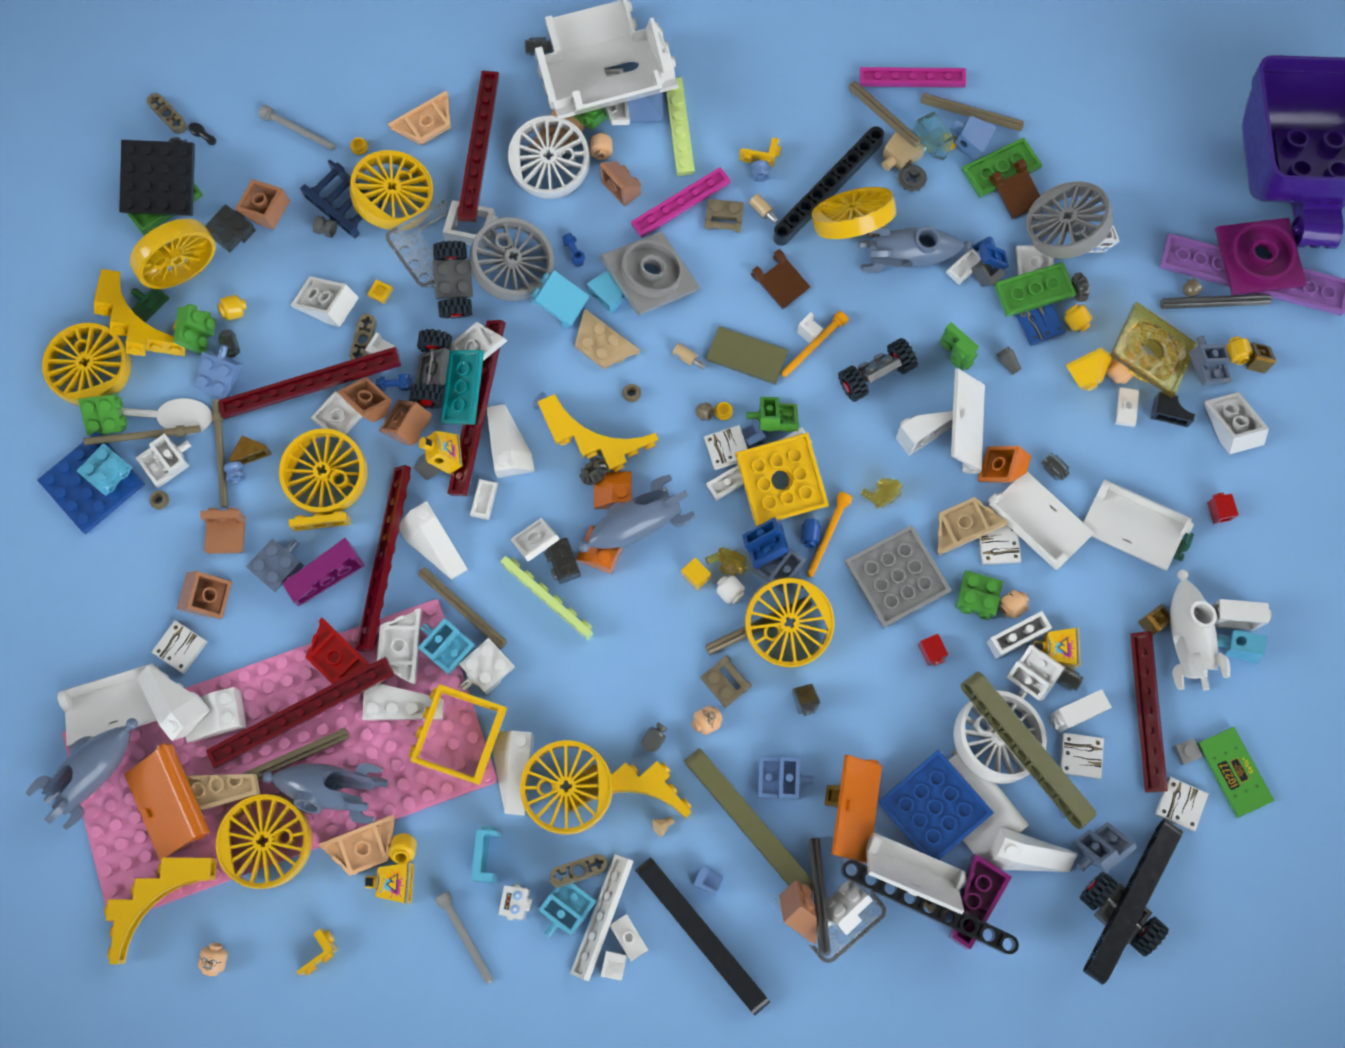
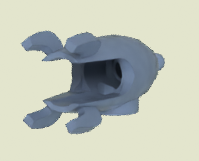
M885 225L870 232L876 234L875 240L858 242V248L870 247L872 263L861 265L862 272L878 273L884 269L885 265L897 267L936 265L958 254L962 249L970 251L973 248V243L969 240L962 243L956 237L928 226L890 231L889 227Z
M670 474L653 480L651 492L642 494L627 502H618L612 505L604 518L591 532L589 540L579 543V550L587 552L589 547L598 549L624 547L650 536L669 522L675 527L684 526L695 518L693 511L680 515L682 510L679 501L689 496L687 491L669 496L667 487H662L672 481Z
M129 718L124 727H116L94 737L86 736L78 739L70 748L69 758L60 766L52 778L45 775L40 776L29 786L26 791L28 796H31L39 788H43L41 794H46L44 798L46 803L49 804L53 799H56L51 807L53 810L44 819L50 824L60 814L66 815L70 813V818L62 826L67 830L83 817L84 808L80 804L96 792L120 765L129 743L130 730L138 726V721L135 718Z
M371 763L358 765L356 771L326 764H301L280 770L274 775L270 771H266L262 775L263 782L270 783L273 781L280 791L294 800V805L298 809L311 814L320 813L322 809L350 810L349 817L356 823L375 822V817L365 815L362 812L368 810L369 803L363 802L362 797L339 791L343 788L374 790V786L388 787L387 779L368 776L370 772L382 773L383 770L382 767Z

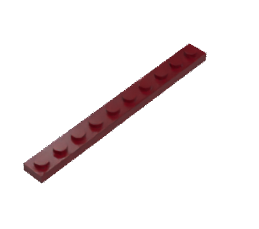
M481 71L457 214L458 221L476 222L500 77L499 72Z
M487 320L485 327L503 337L506 323L503 320ZM500 348L483 361L475 425L462 426L460 435L462 467L451 474L447 492L451 496H467Z
M392 347L219 400L221 417L228 419L400 367L401 361L398 349Z
M407 465L395 467L355 649L361 652L372 651L376 644V633L380 625V614L384 606L383 600L388 587L389 572L392 568V557L396 549L395 543L399 534L400 519L403 515L404 500L407 497V486L411 478V467Z
M384 657L207 749L206 753L213 768H218L395 676L388 658Z

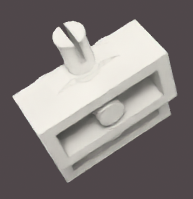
M164 433L149 444V449L136 457L154 485L159 488L190 467L184 459L182 452L192 446L188 440L177 446Z
M488 638L459 663L468 677L459 686L465 692L474 684L488 695L515 666Z
M1030 645L1020 661L1015 663L1006 678L1021 688L1017 696L1024 699L1027 693L1041 701L1045 699L1065 667L1034 645Z
M848 880L846 883H843L831 897L826 899L828 928L832 924L836 925L844 934L848 935L862 921L858 914L873 900L853 882Z

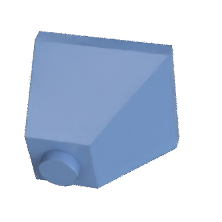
M663 92L627 101L630 122L663 123Z

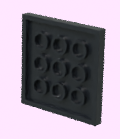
M121 140L119 212L124 214L193 216L195 144L192 142Z

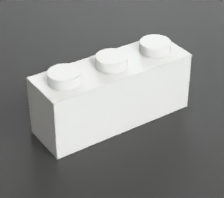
M1043 611L991 637L986 643L994 657L998 659L1046 634L1052 629V626Z

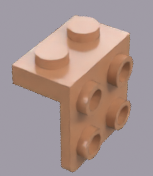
M208 508V511H201L200 518L206 523L204 551L208 554L242 553L244 550L246 516L237 508H227V510Z

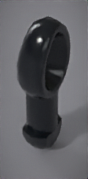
M189 124V130L192 135L202 137L210 145L216 144V138L205 132L201 124Z

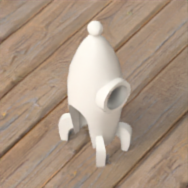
M1180 570L1177 573L1180 583L1175 589L1170 607V627L1180 664L1173 668L1172 675L1178 690L1185 689L1184 676L1192 679L1200 678L1202 689L1206 691L1210 690L1208 669L1218 670V666H1220L1222 677L1229 678L1231 672L1230 661L1226 655L1218 653L1215 628L1217 614L1215 609L1207 603L1195 585L1187 580L1189 573L1186 570Z

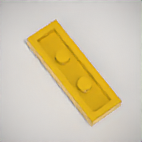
M334 511L333 514L329 515L316 513L311 517L299 515L295 516L294 519H289V527L294 532L351 525L350 517L344 511Z

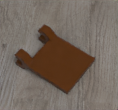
M1024 158L1013 164L1014 169L1018 172L1017 174L1005 180H1002V175L999 171L989 176L990 182L996 187L1012 219L1029 211L1032 204L1040 197L1028 173Z
M778 249L772 257L778 263L766 274H763L762 270L756 266L750 275L784 309L811 286L790 264L782 250Z

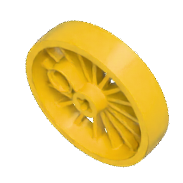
M382 150L365 156L357 163L350 179V197L358 214L372 225L389 230L406 229L419 223L428 213L433 199V183L427 169L416 158L400 151ZM382 164H389L390 178ZM392 164L400 165L393 179ZM377 165L382 175H380L374 168H372V166ZM403 167L409 169V172L402 170ZM365 170H367V171L370 172L375 178H373V177H371V176H368V175H366V174H363V172H364ZM415 173L418 177L412 179V174ZM359 178L372 184H359L356 182ZM423 182L425 187L411 185ZM360 190H374V191H371V192H368V193L363 194ZM411 192L427 193V198ZM378 196L372 202L369 200V198ZM385 198L381 209H379L376 205ZM408 198L420 202L424 205L421 208H418ZM401 200L406 205H408L415 213L408 215ZM388 201L391 202L392 217L384 212ZM394 201L397 202L404 217L395 218Z
M882 187L858 188L829 197L819 203L812 211V222L816 234L826 239H845L875 231L888 224L895 217V199L889 189Z
M194 219L173 220L156 227L139 240L131 252L130 266L144 286L151 289L171 288L187 282L204 270L215 254L216 244L209 230L200 221Z
M79 323L62 330L50 341L42 359L43 376L50 389L61 399L79 406L78 399L119 393L126 385L132 368L131 355L126 354L125 342L119 335L110 334V328L97 323ZM94 334H100V336L92 346ZM88 335L87 340L82 339V336ZM107 336L113 338L100 348ZM77 338L78 340L74 343L73 346L71 344V341ZM118 343L119 350L104 354ZM68 344L78 357L62 349ZM86 346L85 351L80 352L82 347ZM61 353L74 360L57 359V357ZM121 355V362H103L104 360ZM55 364L69 365L54 370ZM99 366L120 367L118 374L114 375L99 368ZM99 371L113 379L103 382L96 373ZM68 372L58 381H55L54 376ZM91 375H94L101 384L94 386ZM87 376L89 388L84 389ZM72 378L65 391H60L59 387ZM79 381L78 391L72 392Z
M314 429L295 438L285 449L279 465V479L284 493L297 507L311 514L323 513L329 515L333 514L334 511L348 509L359 499L367 483L368 466L363 451L349 436L333 429ZM321 437H326L324 460L316 440ZM331 437L340 439L329 458ZM312 441L319 462L306 450ZM347 442L350 444L351 448L335 460L343 443ZM356 452L358 459L338 465L351 453ZM304 453L315 463L314 466L301 460ZM300 462L313 470L296 469ZM359 464V472H344L341 470ZM321 470L327 471L325 474L320 473ZM293 473L312 474L291 481ZM338 476H344V481L341 484H336ZM349 476L358 477L356 485L350 483ZM311 480L293 495L290 489L291 486ZM330 482L344 497L342 501L335 502ZM315 484L306 503L299 502L298 498ZM321 485L319 507H312L310 504ZM325 486H327L332 505L323 507ZM347 486L353 488L348 496L341 490Z
M792 577L775 579L760 587L750 599L744 617L745 633L751 647L764 660L781 667H799L818 658L828 647L833 636L835 624L833 609L826 595L814 584ZM796 583L797 588L790 612L786 584ZM783 584L786 612L772 590V587ZM802 585L808 592V596L794 613ZM769 590L783 615L763 601L760 596ZM812 598L816 605L798 615L808 600ZM757 601H760L780 618L754 612V605ZM817 608L822 615L820 617L800 619ZM751 615L779 622L751 626ZM787 617L794 620L792 621L793 626H785ZM824 619L827 628L823 630L800 624V622ZM769 627L777 629V635L773 638L767 635ZM799 627L825 633L821 644ZM763 628V636L754 640L751 630ZM796 630L818 645V648L810 654ZM785 632L779 658L774 659L768 656ZM793 632L807 654L806 657L799 660L796 659ZM788 634H790L793 661H782ZM764 639L773 641L765 652L757 645Z
M572 740L556 741L540 748L528 760L520 780L521 801L529 817L541 828L560 835L577 834L593 827L607 812L613 795L612 774L604 758L589 745ZM564 748V776L553 753L554 750ZM568 748H577L579 751L568 776ZM582 751L591 754L593 757L572 778ZM549 752L561 779L540 760ZM596 759L598 771L576 780ZM539 762L557 781L531 771L535 764ZM530 775L541 779L537 786H527ZM598 775L599 784L576 785ZM566 782L572 786V788L568 789L567 793L564 789H561L562 786H565ZM544 783L552 785V790L547 794L541 791V786ZM577 788H599L598 797L580 791ZM527 790H537L541 796L529 801ZM575 793L597 800V813ZM555 796L537 815L533 812L532 804ZM572 796L593 815V818L588 822L583 823ZM560 797L550 824L541 821L540 817ZM565 797V827H553ZM568 797L580 822V826L568 828Z
M261 794L246 798L230 809L219 826L216 837V853L219 863L224 872L242 886L253 889H271L281 886L297 876L308 861L313 842L311 825L305 813L287 798L273 794ZM272 801L264 827L262 802ZM277 802L285 804V809L271 826ZM257 804L259 828L248 810V807ZM291 809L297 817L275 831ZM243 811L255 832L236 819ZM300 821L303 831L295 833L288 828ZM235 822L254 837L231 833L230 828ZM288 832L290 839L287 843L283 844L281 836L283 833ZM230 836L252 840V842L231 845ZM298 836H303L302 848L293 846ZM265 838H267L268 842H266L265 845H262L261 841H264ZM251 846L232 858L231 849ZM275 846L299 850L301 853L298 860L294 862L275 848ZM271 850L293 865L286 874H284ZM252 852L240 870L236 872L233 863ZM257 855L249 881L241 875ZM263 855L265 883H256L255 880ZM268 855L280 874V878L274 881H270Z

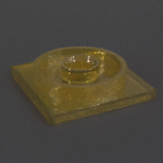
M1136 302L1129 312L1110 356L1126 366L1134 376L1152 384L1172 398L1176 395L1190 362L1191 356L1189 351L1196 348L1197 343ZM1145 347L1150 349L1154 355L1147 354Z

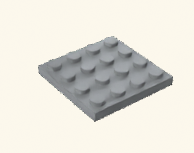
M912 525L845 560L846 566L883 629L952 591Z

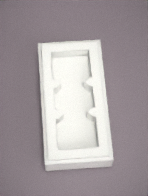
M972 248L946 271V274L960 285L973 273L971 268L981 260L980 255Z
M1120 387L1118 391L1116 425L1136 426L1139 390Z
M479 479L470 512L471 517L485 520L490 519L498 488L497 482Z
M627 914L610 924L612 931L630 961L648 951L647 946Z

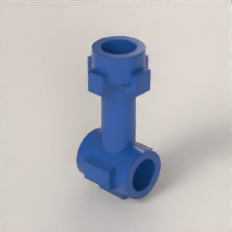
M567 233L562 237V242L564 246L569 247L572 253V263L580 267L584 264L585 255L577 249L575 242H577L576 237L572 233Z
M399 374V379L385 380V377L382 376L376 379V386L382 391H386V387L398 386L399 390L408 391L411 389L412 379L410 374Z

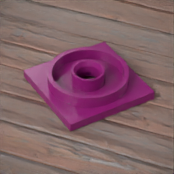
M1289 218L1222 225L1215 228L1231 295L1304 287L1307 284ZM1255 248H1266L1270 252V259L1264 260L1259 258L1255 253Z

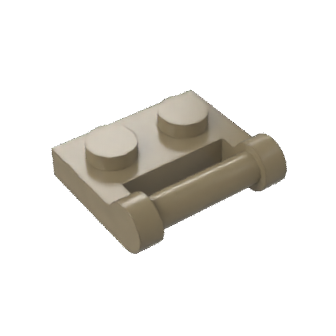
M708 199L705 230L714 228L735 230V232L741 233L744 202ZM712 219L728 220V221H736V223L718 222V221H711V220H712Z
M728 655L700 677L724 708H727L753 686L733 666ZM725 667L741 687L736 690L720 669Z

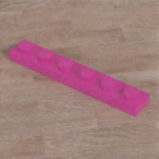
M860 67L859 80L862 87H965L966 68Z
M719 167L631 221V225L640 238H643L729 185L730 179L722 168Z

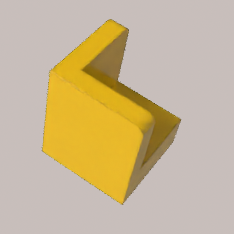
M697 558L692 559L681 570V575L697 591L711 579V573Z

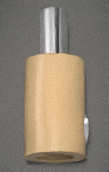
M759 194L754 195L749 204L764 219L768 217L776 224L779 219L772 213L773 208Z
M678 343L674 348L672 355L689 366L694 364L702 370L706 367L705 363L697 359L698 354L684 345Z

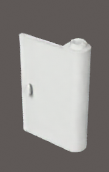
M955 369L951 456L963 462L962 471L964 473L978 474L982 472L985 385L962 370Z
M1028 471L1016 479L1003 493L999 495L995 493L988 500L990 503L988 507L1002 519L1007 520L1008 526L1056 571L1094 534L1089 527Z
M1104 479L1083 522L1094 532L1091 537L1167 571L1185 533L1189 534L1194 526V523L1191 522L1192 518Z
M147 665L58 692L59 705L65 712L68 748L80 738L86 736L94 737L107 730L121 726L124 727L129 718H135L138 721V726L157 721L137 680V677Z
M955 749L951 752L954 756L949 759L950 763L994 812V814L963 839L973 854L986 859L1000 827L1020 833L1029 824L997 783L983 780L972 773L962 762Z
M873 832L866 845L868 875L906 890L911 895L920 896L963 914L964 909L959 890L964 888L967 882L964 870Z

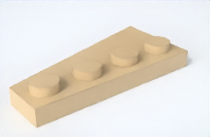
M257 774L187 776L201 811L261 794Z

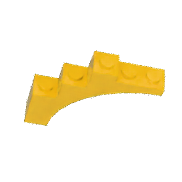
M101 269L94 298V314L111 316L110 334L127 336L126 354L145 356L146 351H153L156 353L185 356L186 348L174 343V336L146 324L130 309L121 292V272Z
M555 394L538 401L540 411L556 445H567L574 438L582 458L587 457L591 459L597 456V452L600 451L609 471L614 470V472H618L624 469V465L627 463L625 456L628 455V458L639 454L638 450L643 448L649 450L655 447V443L659 440L656 433L631 439L603 436L583 427L575 421L562 407Z
M656 761L640 777L637 775L640 773L633 764L628 765L626 762L612 774L613 793L632 792L645 794L670 805L685 819L692 814L690 811L692 806L685 798L681 800L676 795L678 790L671 783L666 784L671 778L669 775L671 770L664 762L660 764ZM595 764L591 765L576 780L598 771ZM598 775L576 785L599 784ZM569 785L565 789V792L567 793L568 789L572 788V786ZM577 788L580 791L598 797L599 788ZM575 793L585 803L594 800L579 793ZM572 796L577 809L580 808L582 804ZM568 797V809L573 813L575 810Z
M162 857V861L158 866L160 879L135 878V883L131 887L133 900L108 899V903L104 908L105 921H114L110 929L111 947H109L107 953L109 964H125L128 947L135 930L143 917L157 902L185 885L199 881L215 880L217 859Z

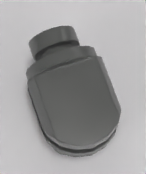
M659 722L656 724L657 728L651 726L642 738L641 744L643 748L649 752L657 751L666 738L663 732L667 731V727Z

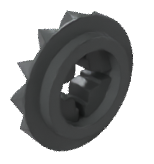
M907 165L898 174L899 185L904 190H910L911 193L915 190L919 191L925 186L927 175L921 167ZM909 175L915 178V183L912 180L908 181Z
M1081 272L1075 273L1071 280L1077 293L1075 296L1078 302H1085L1090 292L1088 280Z
M597 457L595 460L591 459L588 464L585 463V467L581 469L582 473L579 475L582 479L581 481L586 485L598 483L607 472L606 462Z

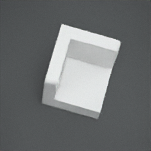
M812 312L799 323L797 332L809 344L824 330L813 321L814 314Z
M376 332L365 351L369 355L395 346L383 340L381 335Z
M606 951L601 977L622 980L627 955Z

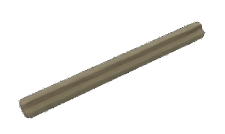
M856 81L849 84V90L914 148L921 144L920 137Z
M923 93L921 97L922 104L968 117L973 116L980 120L1021 131L1024 125V121L927 93Z
M424 567L419 571V577L498 648L502 649L506 645L507 641L427 568Z
M806 597L797 601L794 613ZM811 599L808 600L801 611L812 606ZM774 612L769 614V616L780 618ZM762 617L752 622L751 626L779 621ZM745 627L706 644L705 648L708 654L712 655L747 638ZM763 628L752 629V635L763 630Z
M343 728L242 774H257V778L260 779L266 771L276 772L350 738L349 732L346 728Z

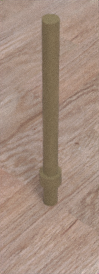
M215 399L212 401V423H214L220 507L227 508L228 495L226 472L224 471L225 456L222 430L224 418L221 417L219 400Z
M179 425L176 428L89 437L84 438L83 442L84 445L156 438L164 433L167 436L177 435V437L186 436V434L200 433L201 428L200 425L187 427Z

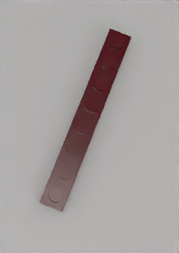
M1151 631L1131 633L1145 792H1168L1153 635Z

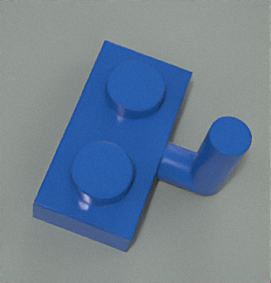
M989 236L973 245L975 251L980 250V258L983 263L1001 268L1002 270L1009 267L1005 250L995 247L993 237Z

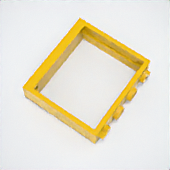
M438 684L437 688H433L429 698L433 700L431 706H426L422 717L425 719L424 725H419L415 736L418 738L416 746H411L408 755L411 757L410 762L480 786L507 707ZM442 693L497 712L474 777L419 758Z

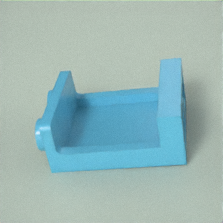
M555 270L550 273L546 272L540 280L542 282L541 286L533 291L531 295L533 299L530 303L532 305L538 304L561 321L560 325L566 329L572 326L588 300L589 295Z
M482 826V830L476 829L472 881L497 883L498 875L486 873L489 838H501L502 833L498 832L497 828Z

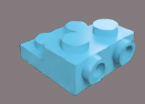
M103 443L77 472L107 496L115 490L116 485L122 479L129 475L132 467Z

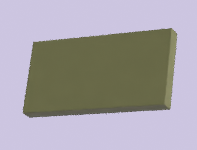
M719 326L706 361L776 385L788 350Z

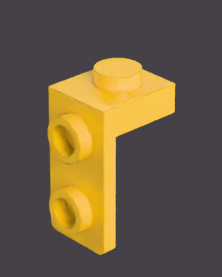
M772 137L769 153L740 148L739 160L746 163L764 160L769 163V166H774L775 159L780 156L781 146H778L779 139Z
M319 929L313 933L324 952L296 971L298 975H310L317 969L316 965L322 961L326 963L335 956L333 953L338 949L333 942L335 938L329 930Z

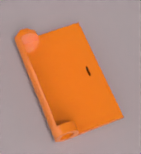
M163 743L157 746L156 751L124 774L160 861H162V857H169L189 842L199 840L210 834L208 825L172 744Z
M844 755L832 855L867 864L866 845L871 834L874 832L882 765H879L877 760L867 759L866 761L851 755Z

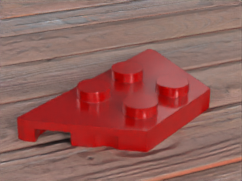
M320 618L318 622L320 623L312 638V645L308 649L305 658L329 682L334 684L370 665L324 618Z

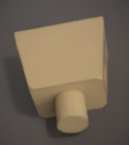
M895 132L884 148L882 156L885 160L881 165L886 171H889L893 166L900 171L903 167L912 165L922 158L925 146L920 144L917 148H914Z

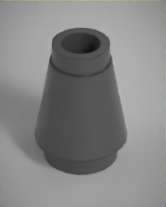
M1009 346L996 354L997 360L1012 375L1022 369L1014 350H1011Z

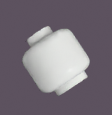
M723 576L717 582L719 586L716 592L725 603H733L734 605L745 596L743 593L745 587L735 576H729L728 578Z

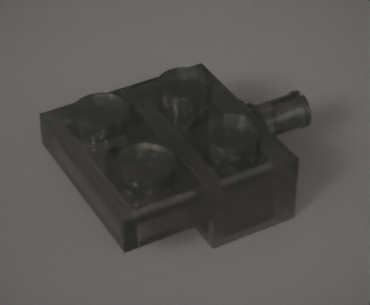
M226 204L205 225L214 241L229 253L241 241L245 243L256 231L252 223L246 220L243 214L231 209Z

